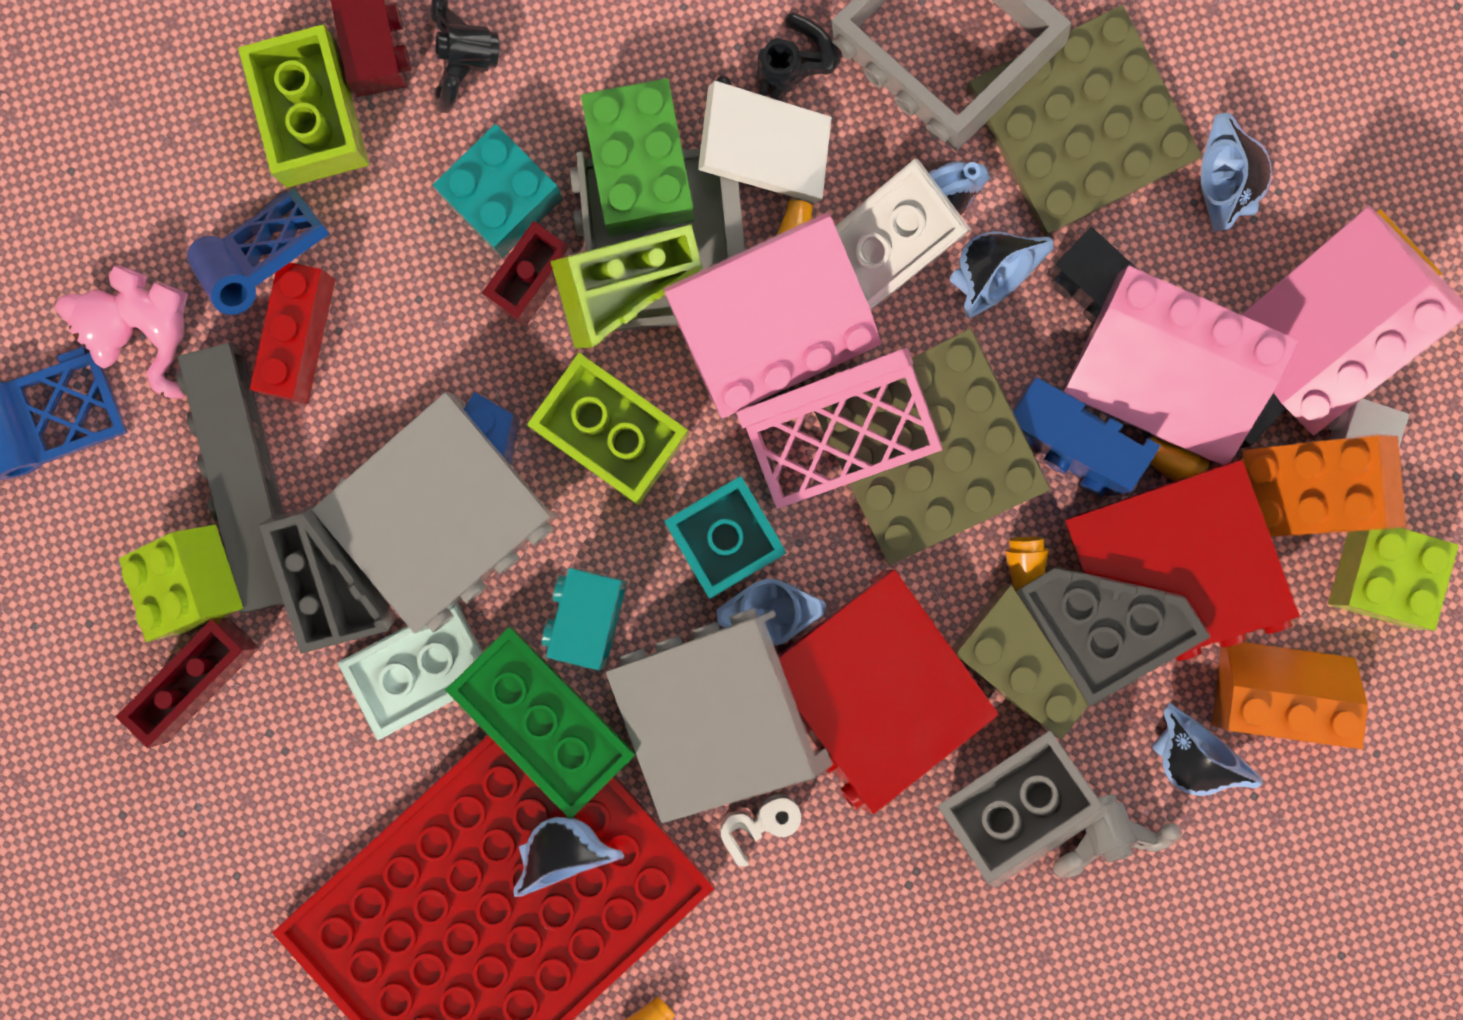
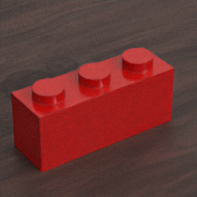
M290 262L275 272L249 390L264 396L308 405L336 280L323 269Z

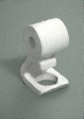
M774 794L759 803L758 812L754 819L744 811L727 813L720 824L722 841L738 866H749L748 856L742 852L731 832L741 828L750 834L755 841L762 838L761 833L764 831L777 837H787L798 830L801 823V812L792 797L786 794Z

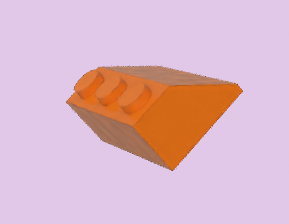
M1247 642L1221 648L1211 726L1233 732L1363 750L1368 702L1354 657Z

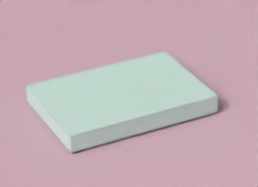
M459 604L450 610L454 617L434 633L428 629L414 634L409 626H406L337 663L377 741L454 701L445 689L483 653Z

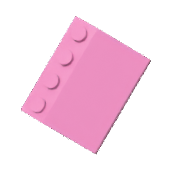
M1368 205L1241 315L1299 340L1282 378L1274 390V394L1314 436L1463 320V299Z
M828 212L663 288L707 392L722 419L882 345L870 307Z
M1128 265L1118 272L1063 392L1091 408L1214 463L1224 465L1232 461L1276 389L1299 340Z

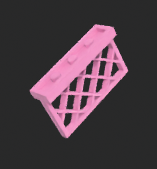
M908 347L736 412L742 429H747L776 509L943 450L914 371V363ZM906 377L912 394L905 411L882 401L888 384ZM881 386L876 397L865 393ZM858 396L873 403L863 426L840 416L848 398ZM839 402L835 413L824 408ZM914 404L917 407L920 418L910 414ZM878 406L902 417L892 439L868 429ZM813 411L831 418L822 441L799 431L806 415ZM798 417L794 428L784 423ZM907 419L924 427L930 442L929 445L913 450L897 442ZM837 422L860 432L850 454L827 444ZM775 426L791 434L782 455L766 449L760 431ZM865 435L889 445L881 462L872 465L856 457ZM796 437L819 447L809 469L787 459ZM894 448L904 452V454L890 458ZM824 450L847 460L840 477L830 479L815 472ZM770 458L778 462L775 471ZM852 463L862 467V469L848 473ZM784 465L806 475L800 490L784 496L778 481ZM812 478L821 482L820 484L808 488V485Z

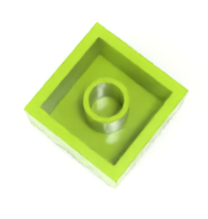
M216 524L171 532L118 558L122 568V577L128 586L136 611V620L142 629L145 642L190 632L206 625L211 619L223 618L244 609Z
M1404 528L1349 531L1344 543L1328 605L1409 629L1436 631L1459 545Z

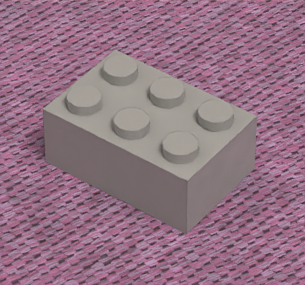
M1048 731L937 806L987 884L995 888L1108 814L1051 731Z

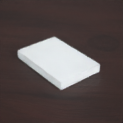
M714 81L708 86L698 170L817 203L823 199L832 117Z
M918 159L911 161L835 226L870 310L874 309L971 231V228Z

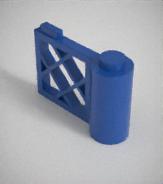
M295 188L289 192H283L265 205V209L221 239L213 235L203 236L190 245L187 252V262L213 306L221 313L234 315L246 311L255 300V287L329 235L328 231ZM292 210L289 217L281 218L283 215ZM308 228L303 233L295 237L298 229ZM281 232L277 240H270L273 233ZM256 235L253 243L244 244ZM270 254L269 257L258 264L262 255Z
M84 347L58 355L60 363L9 382H0V480L29 474L39 469L43 464L128 433L104 369L95 364L91 354L87 353ZM90 366L95 380L87 396L67 388L74 371ZM61 376L58 383L51 381V379ZM40 383L55 388L44 411L30 406L24 389ZM99 391L104 403L96 400ZM64 392L85 400L74 423L53 415ZM93 404L106 409L113 424V427L96 433L82 428ZM34 413L41 415L38 424L35 419ZM50 420L70 427L71 429L64 444L48 450L42 436ZM79 432L88 435L76 440Z

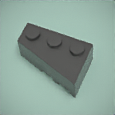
M316 504L273 515L258 525L300 654L386 632L398 618L374 584L314 514L312 509Z

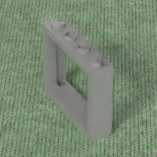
M852 0L831 20L833 43L842 50V57L846 60L853 58L863 67L865 76L873 85L878 88L884 86L894 95L896 104L904 113L909 116L914 114L926 124V130L934 140L938 137L944 143H948L955 151L970 139L1067 44L1072 23L1046 0H992L1035 37L1036 40L957 116L859 28L886 0Z

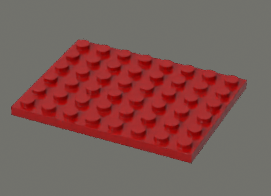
M487 735L278 926L272 934L349 1020H574L715 889V885L615 775L571 819H577L587 824L603 844L610 848L621 850L624 858L580 872L524 896L514 897V887L524 870L519 847L528 843L532 832L542 822L556 817H568L498 744Z

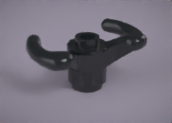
M431 0V19L441 31L436 34V58L443 59L444 63L443 76L439 81V85L434 90V105L437 111L448 113L455 106L460 83L470 70L487 72L489 67H497L499 37L497 32H491L487 27L467 25L448 8V0Z
M793 12L785 17V25L811 39L819 48V52L799 51V48L793 42L780 38L770 40L765 48L760 49L757 70L758 80L761 84L760 95L767 97L768 92H770V98L779 101L808 75L831 74L840 63V54L827 32L811 19ZM722 75L716 79L718 82L732 86L727 76Z

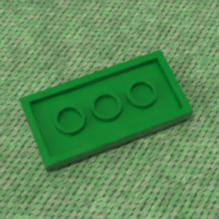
M512 626L508 627L445 689L569 819L636 755Z

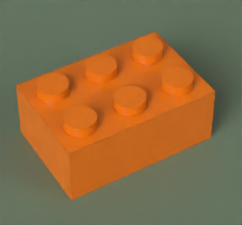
M1372 435L1242 450L1243 463L1271 537L1406 528L1398 436Z

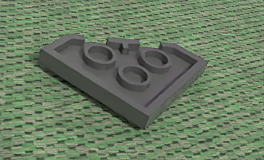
M1057 566L1016 591L1090 706L1211 637V634L1187 598L1180 594Z

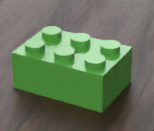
M668 78L581 94L601 206L609 237L695 221Z

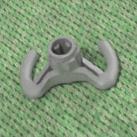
M1114 794L1099 797V801L1108 814L1085 828L1086 835L1075 851L1060 857L1054 862L1053 873L1059 878L1074 877L1081 874L1084 867L1088 866L1092 860L1098 857L1105 856L1107 863H1111L1132 856L1131 848L1146 849L1149 852L1164 850L1181 840L1182 829L1177 824L1166 823L1162 826L1160 832L1155 833L1130 821L1123 802L1118 803Z

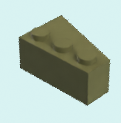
M1001 585L952 646V650L965 667L1046 732L1051 731L1056 738L1062 740L1089 706V703L1012 585Z

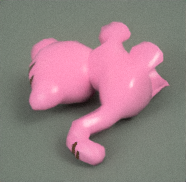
M115 265L110 273L109 280L111 286L119 291L117 294H109L94 289L81 295L72 293L58 298L54 309L68 323L74 338L90 351L95 364L103 369L113 365L119 358L120 349L130 341L134 332L133 327H137L159 349L156 358L146 372L152 390L168 399H182L186 396L180 390L178 382L166 380L164 373L174 362L177 347L184 336V309L188 293L165 283L156 282L153 283L150 291H147L145 289L146 275L123 266Z

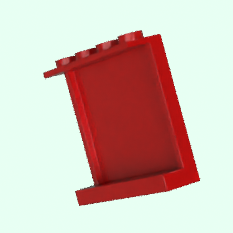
M1242 459L1080 513L1065 520L1084 573L1180 594L1187 598L1211 634V637L1175 657L1176 661L1197 657L1203 653L1201 647L1219 642L1221 648L1243 643L1248 640L1247 633L1263 628L1266 634L1289 629L1293 626L1291 620L1300 617Z
M895 569L880 572L869 581L871 583L870 586L778 655L805 731L818 748L815 751L826 748L832 766L825 771L828 774L835 771L844 784L839 790L854 810L861 807L862 810L873 815L999 715Z

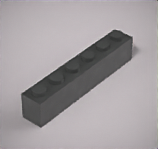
M225 343L179 355L177 357L180 369L176 372L177 382L182 393L187 395L191 411L187 413V422L193 436L198 438L201 454L197 456V463L203 478L208 479L212 495L208 497V508L214 521L219 523L222 535L221 541L244 608L240 612L253 613L284 605L258 526L273 515L284 513L254 391L249 390L251 379L244 350L231 343Z

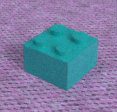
M496 123L432 184L447 204L501 258L516 246L533 221L538 224L563 200L558 186Z
M742 476L664 521L709 599L787 553Z
M568 568L566 575H559L553 593V601L559 602L556 618L547 620L541 643L543 646L548 647L546 658L595 670H601L607 666L628 581L578 568Z

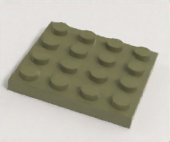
M1123 4L1070 30L1067 44L986 122L1044 237L1197 162L1202 157ZM1016 58L970 80L967 88L973 100Z
M971 328L912 358L914 371L943 450L849 483L889 566L1051 490ZM906 377L889 383L882 398V401L904 411L912 396ZM881 386L865 393L876 397ZM858 396L848 398L840 416L863 426L873 403ZM839 402L824 408L835 413ZM914 404L910 414L920 418L917 407ZM878 406L868 429L892 439L902 417ZM814 411L824 433H826L831 418ZM907 419L897 442L913 450L929 445L930 442L924 427ZM837 422L829 443L831 446L850 454L860 432ZM865 435L856 457L872 465L882 461L889 445ZM894 448L890 458L904 454V452ZM836 456L843 470L847 460ZM852 463L848 473L862 469V467Z

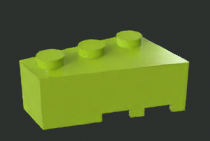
M691 224L551 261L575 349L593 348L604 340L603 338L636 317L637 313L655 300L664 297L663 288L703 269Z

